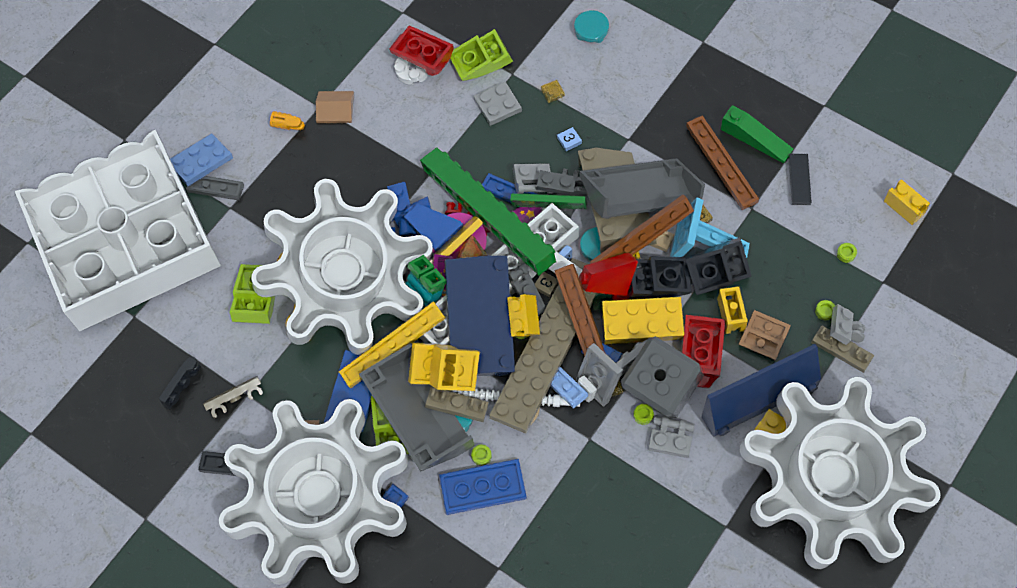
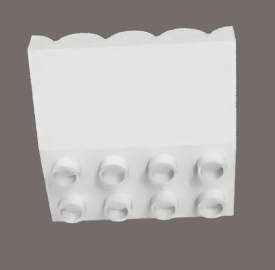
M156 130L150 132L143 139L142 143L128 142L117 146L110 152L108 158L97 157L81 162L72 174L58 173L51 175L39 184L38 189L15 191L62 310L79 331L221 266Z

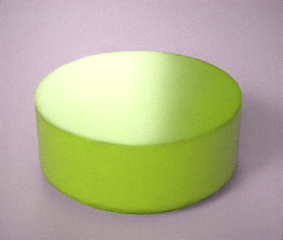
M843 243L837 250L838 259L845 263L852 262L857 255V249L851 243Z
M828 300L820 301L815 309L817 317L825 321L832 319L833 307L835 305Z
M647 404L636 406L633 414L634 420L641 425L649 424L654 416L652 407Z
M481 444L473 448L471 457L476 465L484 466L491 461L492 454L488 446Z

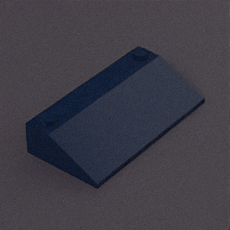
M488 255L446 259L445 278L449 345L457 349L477 350L480 352L477 376L509 375L515 372L513 337H511L507 297H510L507 256Z
M816 344L707 395L701 417L712 436H723L729 433L731 428L768 411V409L777 407V397L789 383H800L809 393L817 390L821 381Z

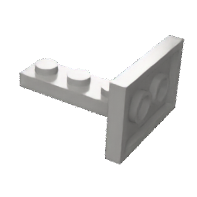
M648 339L643 343L638 342L630 353L628 351L625 352L617 363L593 343L587 349L575 381L578 383L579 378L585 376L597 389L594 399L604 407L609 403L619 378L628 371Z

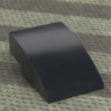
M740 237L685 258L696 295L733 285L735 281L752 277Z
M650 256L649 259H636L638 264L628 290L629 300L670 298L691 294L686 257Z

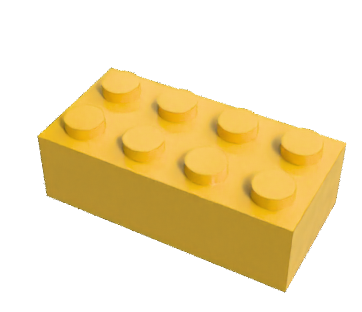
M681 297L602 301L604 344L644 342L646 339L655 336L662 341L682 340L684 337Z

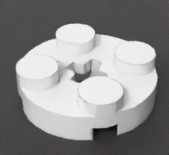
M400 57L395 62L394 68L397 77L405 84H413V82L417 81L420 83L428 77L423 68ZM415 66L416 69L412 68L411 70H409V67Z

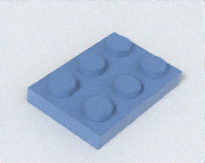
M211 133L170 160L179 178L187 186H190L233 159V156Z

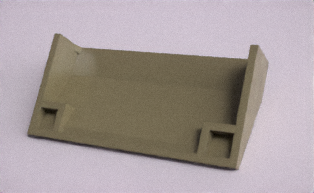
M603 148L578 151L579 167L582 166V170L635 164L632 152ZM592 206L600 238V253H603L650 219L649 213L643 212L605 219ZM656 239L653 240V241H652L651 243H649L648 245L657 244Z

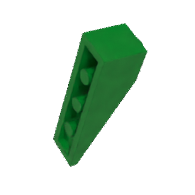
M732 105L723 117L722 131L770 157L785 163L789 154L792 153L793 148L745 111Z

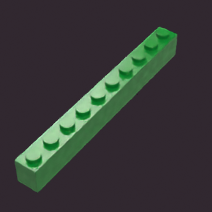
M436 147L420 159L425 173L469 213L478 217L492 234L537 275L542 274L556 263L555 249L550 244L544 243L538 233L534 234L528 224L522 223L513 211L509 212L502 201L498 202L495 196L490 191L487 192L479 181L473 180L468 171L464 172L458 162H453L445 151L442 152Z

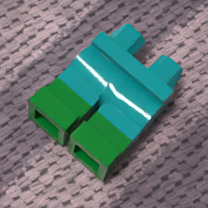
M422 255L408 262L410 274L405 284L422 297V309H424L433 301L437 303L441 299L446 279L436 268L434 269L433 264L426 256Z

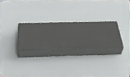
M204 176L190 186H187L186 190L189 193L240 201L244 183Z

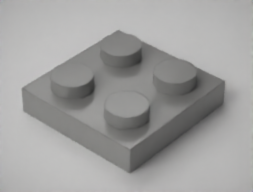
M506 82L474 95L475 102L490 126L522 112V107Z

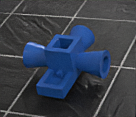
M405 182L387 186L388 190L394 192L398 198L397 212L392 221L395 220L399 228V236L411 237L418 235L416 230L405 219V211L411 205L416 206L417 204L431 209L428 196L411 204Z

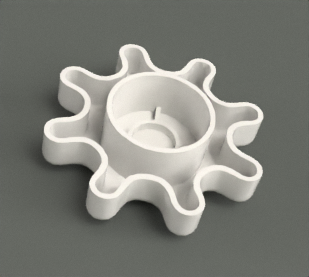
M322 179L314 187L316 208L309 216L295 218L281 210H272L265 215V234L271 241L283 249V254L277 262L257 267L252 273V285L255 293L261 297L284 295L294 302L295 310L286 323L287 336L292 343L303 345L312 338L320 327L335 326L344 332L349 350L356 355H362L373 345L371 323L377 316L389 313L403 321H408L422 310V297L404 283L403 274L409 270L408 262L422 255H425L430 260L433 249L430 239L423 235L401 237L393 232L389 224L397 212L398 198L394 192L388 189L380 190L366 206L352 207L343 202L336 182L330 179Z
M854 377L846 382L840 389L837 403L834 405H821L817 403L808 390L800 383L792 382L787 384L777 397L778 410L786 422L785 431L779 434H772L762 430H754L746 435L740 445V454L743 459L765 468L772 479L771 491L762 495L752 505L750 513L752 520L761 527L771 526L784 519H790L798 523L807 535L804 551L805 560L809 566L815 569H823L833 563L838 557L842 540L847 538L860 541L871 557L880 563L894 560L904 550L903 538L894 524L896 510L906 509L922 513L937 504L940 499L938 486L930 480L912 474L906 464V452L925 437L926 428L924 423L920 419L911 416L893 424L879 421L870 410L872 388L869 382L861 377Z
M347 399L340 402L330 420L320 425H312L305 422L299 408L292 401H281L273 410L277 434L270 445L262 449H254L243 444H235L226 451L224 456L226 465L234 475L248 481L249 489L246 497L241 502L222 511L219 517V525L230 538L236 540L258 533L268 537L269 546L261 566L265 576L274 584L280 585L290 581L300 562L309 557L323 558L335 580L340 583H350L356 579L359 573V564L355 556L354 547L361 536L374 531L386 536L395 537L402 534L406 528V518L400 506L381 497L383 483L390 477L403 472L408 465L405 448L397 441H388L374 447L361 443L359 436L365 424V415L362 407L355 400Z

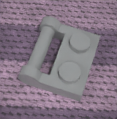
M549 164L513 165L512 169L517 194H523L524 192H547L536 190L537 185L524 184L537 183L540 170L551 172Z

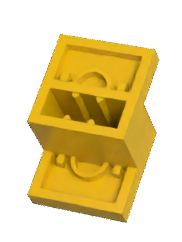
M412 343L408 382L410 384H429L437 390L475 391L480 352L477 350L457 349L451 345Z

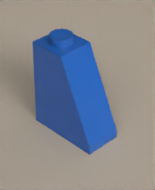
M420 204L416 206L411 205L405 211L406 215L404 217L407 222L420 235L430 239L432 248L435 251L441 248L463 227L461 221Z

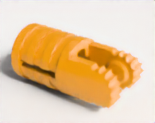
M273 111L270 116L271 127L298 131L303 130L305 127L300 117L298 118L291 114Z

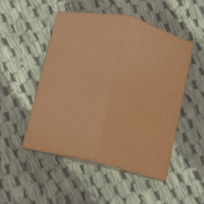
M319 91L316 99V123H352L354 91Z

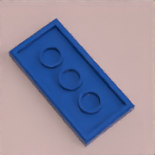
M345 350L339 371L360 355ZM338 373L324 423L330 420L339 403L347 399L355 400L360 404L366 423L372 394L363 380L350 388L341 374Z
M519 459L439 474L446 515L527 499Z

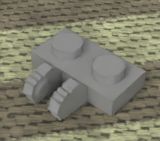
M837 304L833 307L830 336L845 345L851 342V340L856 343L863 342L865 338L863 334L865 325L859 321H853L854 313Z

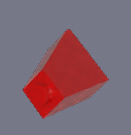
M624 253L584 265L579 275L582 288L586 292L627 296L638 261L631 253Z

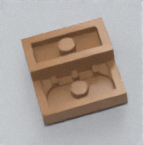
M754 310L739 345L776 360L791 325Z

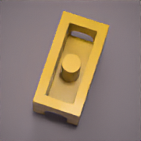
M902 179L898 181L895 189L891 188L888 190L884 199L887 205L911 225L916 223L926 213L930 205L925 198Z
M740 288L720 289L717 300L721 317L725 319V334H729L738 328L740 332L745 331L748 321ZM732 295V299L726 300V296Z
M523 294L520 297H507L511 337L540 335L536 296Z

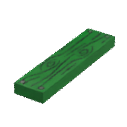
M512 193L510 198L514 207L547 208L553 203L557 208L587 210L585 196Z

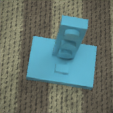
M697 197L691 203L694 212L677 223L670 257H683L694 246L695 240L713 247L737 237L701 221L700 215L704 200ZM741 239L747 258L750 243Z

